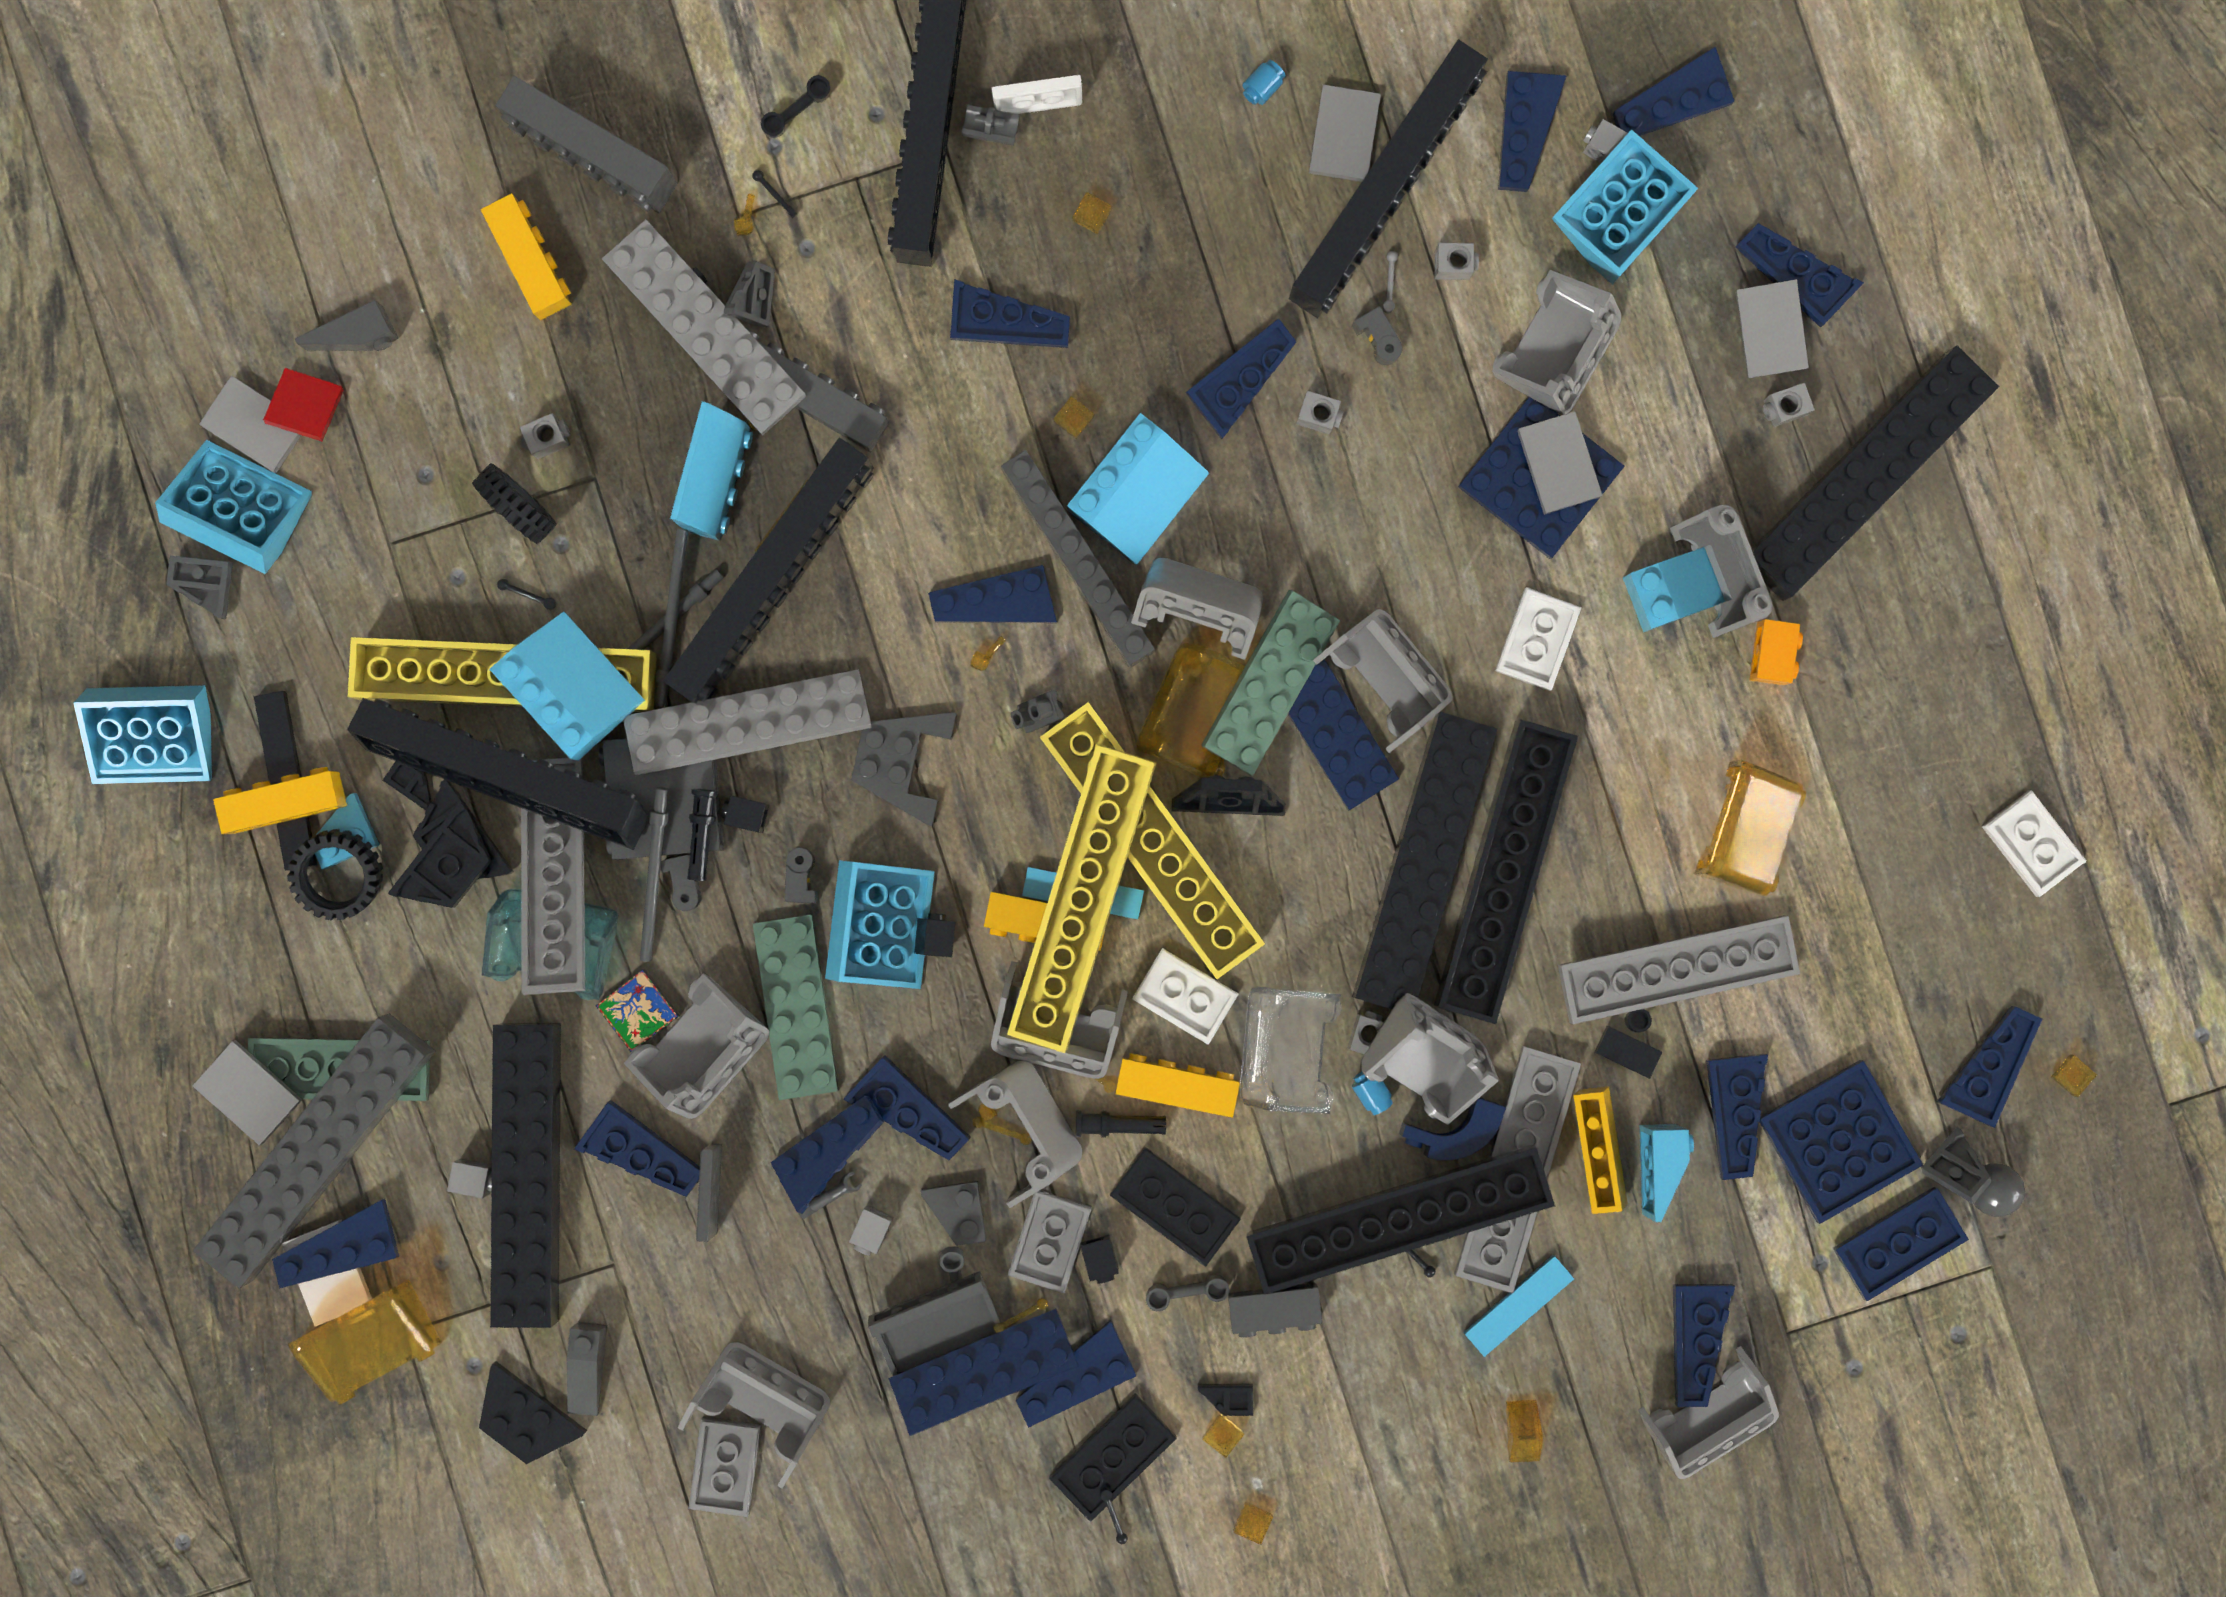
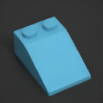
M1704 547L1653 564L1623 577L1643 633L1726 602Z
M1676 1124L1639 1125L1642 1214L1654 1222H1662L1690 1161V1153L1694 1151L1693 1135L1689 1134L1688 1129Z

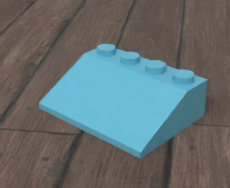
M1631 130L1552 219L1586 261L1613 285L1698 188Z
M702 401L670 517L683 530L719 541L721 535L727 533L730 523V517H727L729 506H734L738 492L734 488L737 477H742L745 468V460H742L744 450L750 448L753 438V432H750V426L745 421Z
M1140 413L1069 502L1067 511L1135 565H1138L1208 476L1209 472L1167 433Z
M206 440L155 504L160 523L266 574L283 552L312 496V491Z
M562 612L512 648L489 669L567 756L577 761L645 701L565 612Z
M205 685L86 688L75 700V712L92 784L211 781V712Z
M839 860L825 979L837 982L921 989L925 955L914 954L917 918L928 919L935 871Z

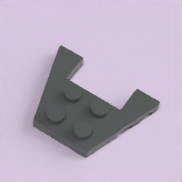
M950 712L871 721V728L863 729L861 732L851 780L923 823L933 826L939 800L909 794V788L921 734L952 740L957 713Z

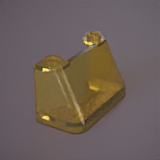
M1183 643L1173 656L1137 740V750L1200 779L1213 775L1222 776L1225 771L1224 759L1205 749L1201 744L1245 666L1208 647Z
M1743 760L1733 761L1729 763L1725 775L1730 778L1732 783H1728L1725 786L1724 790H1727L1718 823L1711 845L1706 846L1705 852L1710 853V855L1707 854L1704 861L1698 860L1694 874L1759 896H1767L1769 892H1774L1778 886L1779 876L1776 874L1797 808L1803 805L1806 791L1803 790V784Z
M408 1279L287 1345L295 1359L329 1402L332 1403L337 1400L338 1404L341 1405L356 1396L354 1393L356 1389L414 1358L421 1362L434 1355L435 1351L433 1348L442 1342Z

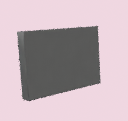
M710 1144L701 1151L696 1240L700 1242H708L718 1232L722 1144Z

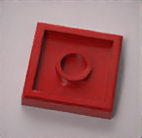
M285 368L263 420L265 424L323 442L344 389L340 385Z

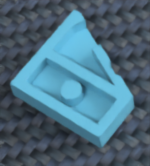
M357 793L350 794L346 798L347 807L337 809L318 832L326 830L329 832L333 829H340V832L347 830L352 832V836L358 834L363 837L362 842H369L372 848L379 846ZM336 847L323 848L315 853L321 869H327L354 857L346 850Z

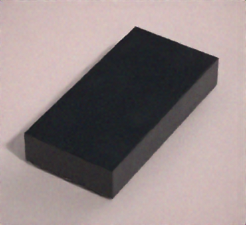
M1606 1026L1594 1053L1650 1079L1662 1051Z

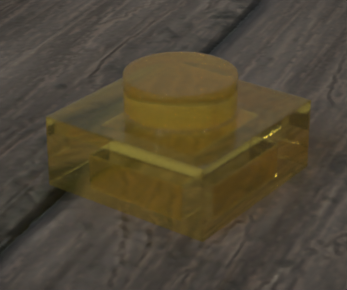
M1086 192L1072 217V221L1099 234L1112 210V206Z
M1071 396L1053 418V421L1077 439L1094 418L1095 414Z
M2070 1054L2051 1077L2072 1096L2079 1097L2097 1074L2075 1055Z
M1220 1413L1202 1436V1440L1227 1458L1245 1434Z
M1245 1502L1233 1532L1261 1545L1273 1515Z

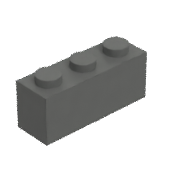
M1316 1283L1295 1285L1265 1295L1263 1289L1228 1294L1232 1333L1238 1334L1241 1338L1256 1336V1331L1268 1330L1269 1334L1285 1333L1286 1328L1298 1327L1300 1331L1316 1329V1324H1323L1319 1289Z

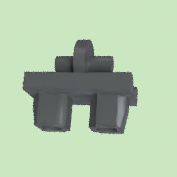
M967 105L962 136L1014 146L1020 116L1019 114L998 111L995 108Z
M1057 691L1046 692L1017 705L1018 710L1011 712L1014 727L1016 729L1024 727L1025 732L1030 733L1064 719L1065 715L1062 712L1063 704L1057 700Z

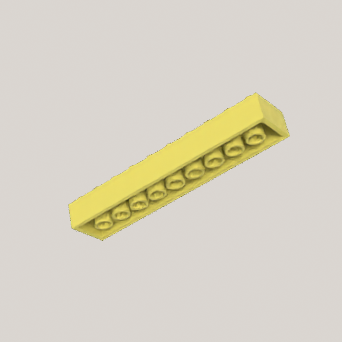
M351 637L348 697L362 700L363 698L375 700L377 698L383 701L523 707L489 670L518 644ZM598 648L645 699L633 712L654 710L657 654L651 650Z
M1089 702L1040 736L1042 742L1080 794L1082 793L1097 744L1125 752ZM1149 786L1127 858L1213 976L1218 979L1265 945V943Z
M1096 745L1007 1035L1065 1053L1067 1051L1157 762L1104 745Z

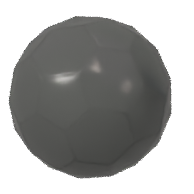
M2001 1163L1984 1165L1992 1182L1975 1201V1207L1982 1213L1992 1217L2011 1215L2019 1209L2024 1201L2025 1186L2022 1178L2010 1166Z

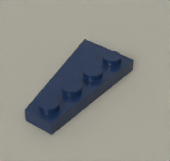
M1716 46L1615 110L1612 114L1615 125L1627 133L1633 130L1638 136L1731 106L1735 101Z
M954 279L951 340L1068 348L1070 316L1036 305L1032 306L1020 302L1018 299L1008 296L1004 297L992 293L990 290L980 287L976 288Z
M2011 1006L1937 1100V1103L1995 1128L2042 1022V1018L2018 1007Z
M1768 1054L1706 1060L1720 1178L1722 1180L1753 1177L1758 1142L1757 1128L1761 1117L1760 1104L1762 1092H1764L1765 1065H1767Z
M865 1095L770 1162L797 1213L803 1214L809 1207L808 1203L815 1195H819L827 1187L826 1183L837 1171L840 1172L847 1164V1159L855 1150L859 1151L883 1124L884 1121L871 1097Z
M380 1200L272 1259L279 1289L399 1257L386 1200Z
M1673 1284L1675 1405L1677 1407H1708L1716 1373L1718 1352L1721 1351L1725 1323L1728 1321L1729 1304L1735 1290V1285Z
M1111 1320L1074 1351L1078 1367L1030 1386L1016 1398V1403L1028 1428L1136 1377V1372Z

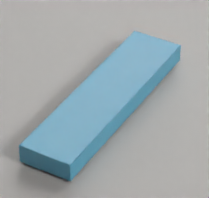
M1028 867L1022 896L1048 901L1057 873ZM1118 886L1110 914L1138 919L1144 890Z
M1552 1255L1517 1285L1513 1293L1509 1292L1463 1333L1485 1357L1572 1282L1574 1278L1560 1261Z

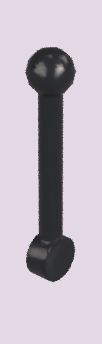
M755 170L752 178L755 181H759L786 212L794 218L797 215L794 209L764 179L763 172Z
M500 579L497 582V587L500 590L507 589L544 604V607L548 610L556 607V601L552 598L545 599L510 585L506 579Z
M1413 1250L1406 1251L1424 1269L1425 1276L1430 1278L1435 1275L1436 1271L1433 1266H1428Z
M1106 1487L1102 1488L1099 1495L1105 1501L1117 1532L1116 1541L1121 1545L1125 1544L1128 1536L1121 1529L1111 1501V1490Z

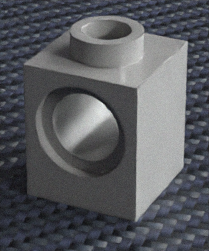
M1603 119L1598 127L1592 125L1583 141L1587 143V146L1583 153L1602 163L1628 133Z
M1438 243L1435 249L1434 280H1470L1474 271H1478L1479 254L1474 253V243ZM1450 257H1461L1464 261V266L1455 267L1450 262Z
M1805 383L1773 393L1763 400L1765 403L1763 405L1764 415L1768 421L1772 422L1773 428L1805 417L1815 411ZM1781 400H1786L1791 404V413L1785 412L1781 408Z
M1307 391L1296 424L1330 435L1333 427L1339 428L1344 411L1338 410L1341 401ZM1323 407L1328 411L1329 418L1319 420L1314 416L1313 410Z
M553 413L520 427L531 455L537 459L570 446L567 437L571 433L565 420H559ZM547 429H553V438L548 442H543V432Z
M1366 1011L1365 1016L1357 1014L1347 1048L1365 1054L1373 1040L1364 1041L1361 1031L1365 1026L1373 1025L1377 1035L1384 1024L1382 1021L1383 1015Z
M466 1159L454 1161L452 1163L447 1192L478 1198L490 1195L492 1165Z
M866 1205L849 1242L854 1244V1249L862 1254L870 1255L871 1252L877 1254L894 1217Z

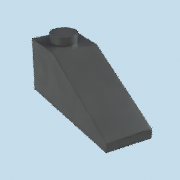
M374 300L295 338V341L307 351H381L390 347L392 341L398 339V336L384 307Z
M577 1322L570 1328L567 1352V1413L598 1416L607 1325Z

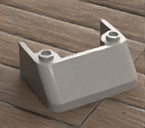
M1381 609L1375 610L1313 660L1316 664H1319L1330 655L1333 663L1340 668L1351 669L1355 666L1391 709L1392 712L1387 715V727L1397 739L1385 748L1388 753L1421 729L1445 708L1453 698L1447 684L1393 618Z
M1011 961L991 1041L992 1049L1002 1056L1092 1079L1104 1077L1112 1056L1128 991L1122 989L1117 1008L1104 1004L1094 1007L1090 1016L1079 1014L1067 1051L1065 1053L1007 1035L1023 984L1022 982L1013 981L1017 962Z
M1018 1060L953 1098L948 1103L950 1109L976 1094L982 1103L991 1109H998L1011 1103L1035 1143L1040 1155L1033 1158L1026 1167V1177L1030 1185L1008 1197L1007 1205L1009 1208L1050 1185L1077 1165L1082 1158L1080 1142L1035 1066L1030 1062Z
M733 1342L728 1344L722 1351L690 1402L678 1428L683 1431L696 1409L710 1416L721 1414L727 1404L740 1410L779 1433L774 1443L775 1452L780 1458L790 1463L777 1485L783 1489L830 1406V1399L822 1389L748 1346Z
M1741 1346L1736 1349L1740 1362H1732L1725 1367L1722 1376L1723 1384L1711 1391L1708 1407H1685L1674 1415L1670 1410L1658 1409L1648 1415L1644 1407L1638 1410L1645 1427L1678 1479H1685L1697 1473L1773 1425L1779 1417L1768 1382Z

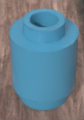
M1272 60L1261 63L1242 84L1244 88L1243 95L1254 105L1257 103L1264 105L1283 84L1282 80L1286 76L1285 72Z
M1362 1071L1353 1078L1355 1082L1351 1087L1365 1109L1371 1111L1373 1115L1382 1113L1393 1104L1390 1098L1392 1094L1383 1081H1371Z

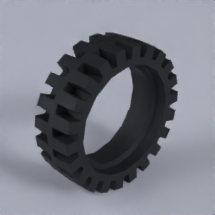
M490 463L472 482L474 488L487 500L486 502L532 542L539 544L557 525L556 521L537 500L530 496L525 489L495 464Z
M333 829L329 832L326 830L306 840L293 854L292 861L288 866L290 873L287 875L288 882L292 883L289 889L291 893H296L297 896L294 898L298 904L302 902L305 905L303 907L305 911L309 912L312 910L314 911L313 916L318 918L325 916V920L332 921L335 918L337 920H344L347 917L351 918L357 915L374 900L381 888L380 883L383 881V874H380V871L383 869L382 862L378 863L379 855L377 851L372 852V845L369 842H362L363 837L360 835L352 836V832L347 830L340 832V829ZM336 847L344 849L356 857L364 873L363 887L359 894L349 901L334 902L326 900L316 893L309 883L307 875L308 863L314 853L323 848Z

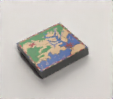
M642 969L595 1005L630 1052L635 1047L645 1044L680 1017L679 1013L645 969Z

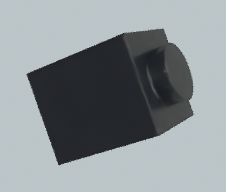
M730 796V801L726 800L724 802L721 818H725L724 825L763 833L770 805Z
M928 913V919L917 918L914 954L952 957L955 922L945 920V914Z
M1110 1235L1081 1242L1080 1247L1089 1280H1097V1284L1114 1280V1275L1119 1274V1268Z

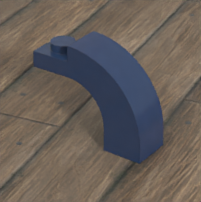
M1479 1098L1470 1105L1468 1114L1462 1124L1450 1132L1434 1133L1402 1122L1399 1134L1406 1138L1404 1143L1422 1148V1145L1426 1144L1423 1155L1427 1158L1435 1160L1461 1159L1479 1151L1493 1138L1500 1127L1506 1107Z

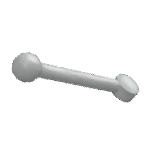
M1389 251L1386 256L1389 261L1387 297L1383 304V310L1387 313L1392 312L1395 308V304L1392 301L1395 261L1398 259V254L1395 251Z

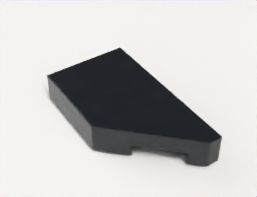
M395 761L383 778V781L424 810H427L431 802L427 774Z
M1197 1384L1198 1391L1223 1416H1253V1384Z

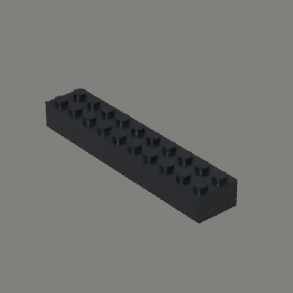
M919 0V12H921L922 23H916L915 41H917L918 52H913L911 58V70H914V81L908 82L907 99H910V110H905L903 128H906V140L901 139L899 157L902 158V169L897 168L895 181L899 196L898 198H893L892 216H894L895 226L890 227L888 232V245H891L890 252L894 253L897 263L932 267L967 0Z
M1457 40L1294 282L1289 296L1290 301L1317 319L1322 312L1328 314L1337 300L1336 297L1339 294L1337 289L1340 287L1344 290L1356 269L1354 264L1356 263L1360 266L1367 256L1369 248L1373 243L1370 240L1377 241L1389 220L1387 215L1393 217L1400 207L1401 201L1406 194L1403 191L1407 193L1411 191L1422 170L1420 166L1424 169L1427 167L1438 147L1437 143L1441 145L1444 142L1454 121L1460 118L1467 107L1466 104L1471 96L1474 97L1482 85V80L1488 72L1484 69L1488 58L1461 40Z
M1958 345L1945 352L1752 548L1764 583L1782 601L1793 597L2000 386Z
M840 437L837 439L663 682L695 704L698 701L704 702L707 699L715 698L718 693L716 687L722 678L727 680L736 667L733 664L739 655L744 656L753 644L751 638L757 630L761 632L769 623L770 617L768 615L774 606L779 608L788 595L785 592L791 583L796 584L805 572L803 566L809 558L813 560L822 549L820 543L826 534L831 536L840 523L837 520L843 511L848 512L857 500L855 494L860 487L866 488L874 476V473H872L874 467L868 457Z
M363 698L347 728L348 732L358 743L369 752L632 850L635 849L649 819L643 810V806L637 801V796L629 791L620 789L618 793L610 790L609 786L602 781L593 779L592 782L581 779L582 776L572 770L565 769L564 772L556 770L553 764L545 760L538 759L537 762L529 760L527 755L518 750L510 749L509 752L502 750L497 743L491 740L483 739L482 742L475 740L470 733L457 728L455 732L446 729L443 723L435 719L429 718L427 722L419 719L416 713L408 709L402 708L401 712L392 709L389 703L376 698L373 702Z
M1441 711L1434 717L1352 997L1389 1009H1393L1397 1001L1406 993L1416 998L1419 997L1497 728Z
M1522 719L1515 721L1435 999V1007L1497 1024L1578 739L1577 735Z
M500 1023L493 1025L490 1328H551L559 1322L561 1023Z
M1530 1145L1249 1231L1246 1237L1265 1295L1554 1207L1555 1203L1537 1148L1534 1145Z

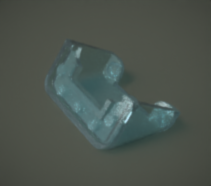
M509 889L502 892L487 913L482 976L491 977L496 981H506L515 976L518 971H522L521 889ZM585 903V991H575V993L582 999L599 1000L604 990L619 915L613 909Z

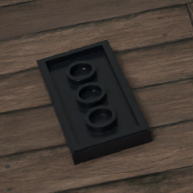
M1147 1147L1142 1150L1110 1193L1112 1198L1204 1267L1208 1265L1241 1220L1238 1215Z
M1135 1393L1049 1476V1479L1091 1522L1107 1507L1105 1501L1100 1498V1490L1105 1487L1109 1488L1112 1493L1111 1501H1113L1177 1439V1436Z

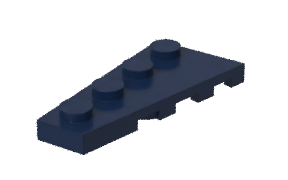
M1508 71L1506 75L1498 190L1527 192L1529 190L1567 75Z
M1759 223L1736 246L1773 283L1797 279L1801 310L1820 328L1864 284V282L1857 278L1852 279L1843 274L1842 270L1831 264L1829 266L1815 258L1816 255L1811 252L1797 248L1788 239Z
M1280 319L1274 321L1185 392L1220 439L1225 437L1254 396L1257 395L1267 379L1296 344V340Z
M1043 565L928 592L934 619L938 623L1013 622L1057 624Z
M886 1055L878 1061L843 1099L853 1104L865 1095L871 1097L883 1121L892 1125V1128L900 1133L904 1132L916 1139V1142L947 1160H950L971 1138Z
M612 1100L607 1102L574 1148V1150L581 1153L586 1152L596 1156L598 1160L607 1164L612 1163L624 1168L626 1172L633 1175L638 1174L650 1179L652 1183L685 1197L690 1194L699 1181L700 1166Z

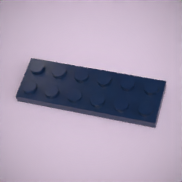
M1325 659L1316 664L1288 715L1349 811L1393 784L1399 778Z
M1053 1309L890 1377L889 1381L909 1436H913L1069 1371L1079 1365L1058 1310Z

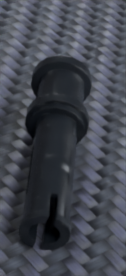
M692 789L691 794L694 795L693 812L689 814V819L693 825L687 879L706 881L711 825L716 821V816L713 813L715 797L718 796V791Z
M1076 1110V1137H1081L1082 1134H1098L1101 1138H1106V1136H1109V1133L1166 1135L1165 1126H1154V1124L1166 1125V1116H1112L1106 1111H1101L1100 1114H1085L1081 1110Z

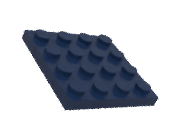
M1529 397L1458 488L1542 554L1552 559L1599 498L1544 515L1517 430L1560 415ZM1583 434L1603 494L1625 466Z
M1863 1060L1855 1062L1760 1117L1761 1126L1814 1219L1819 1224L1923 1166Z

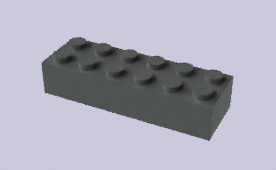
M516 76L512 77L495 105L502 114L501 119L509 124L508 128L521 137L527 134L534 139L533 143L542 150L549 152L552 149L559 154L558 158L571 167H574L575 164L579 165L584 169L583 173L596 182H599L600 179L604 180L609 184L608 188L621 197H624L625 194L629 195L634 199V204L647 212L653 209L660 213L677 186V182L667 166Z

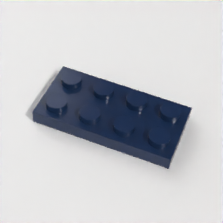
M1932 1187L1833 1247V1250L1863 1300L1869 1301L1969 1239L1939 1189Z

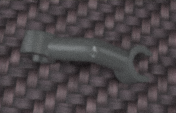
M855 1172L844 1175L839 1184L812 1199L808 1203L809 1207L803 1214L799 1213L802 1220L845 1193H853L859 1190L862 1184L852 1188L847 1183L848 1178L853 1176Z

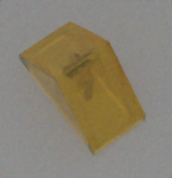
M1506 1401L1509 1462L1540 1461L1543 1433L1537 1401Z

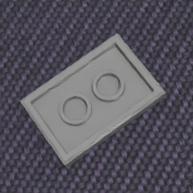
M1330 85L1322 86L1309 174L1360 182L1364 180L1369 172L1380 93Z
M1797 279L1736 290L1747 378L1808 369Z
M232 375L199 423L200 426L274 473L278 472L301 437L299 434L265 424L263 418L271 400Z
M1575 411L1517 430L1544 515L1602 496Z
M236 1040L226 1047L193 1085L200 1094L259 1146L266 1142L303 1100Z
M1042 1190L1033 1194L1008 1276L1065 1293L1092 1207Z
M707 1417L701 1418L688 1509L744 1517L749 1516L762 1425Z

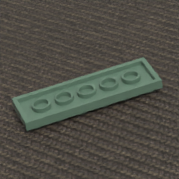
M1288 590L1201 746L1253 776L1315 667L1316 663L1313 660L1324 651L1340 620L1293 590Z
M813 914L753 923L779 1100L839 1091Z
M248 1038V1051L300 1098L313 1099L360 1039ZM423 1040L430 1046V1040ZM430 1059L397 1101L429 1100Z

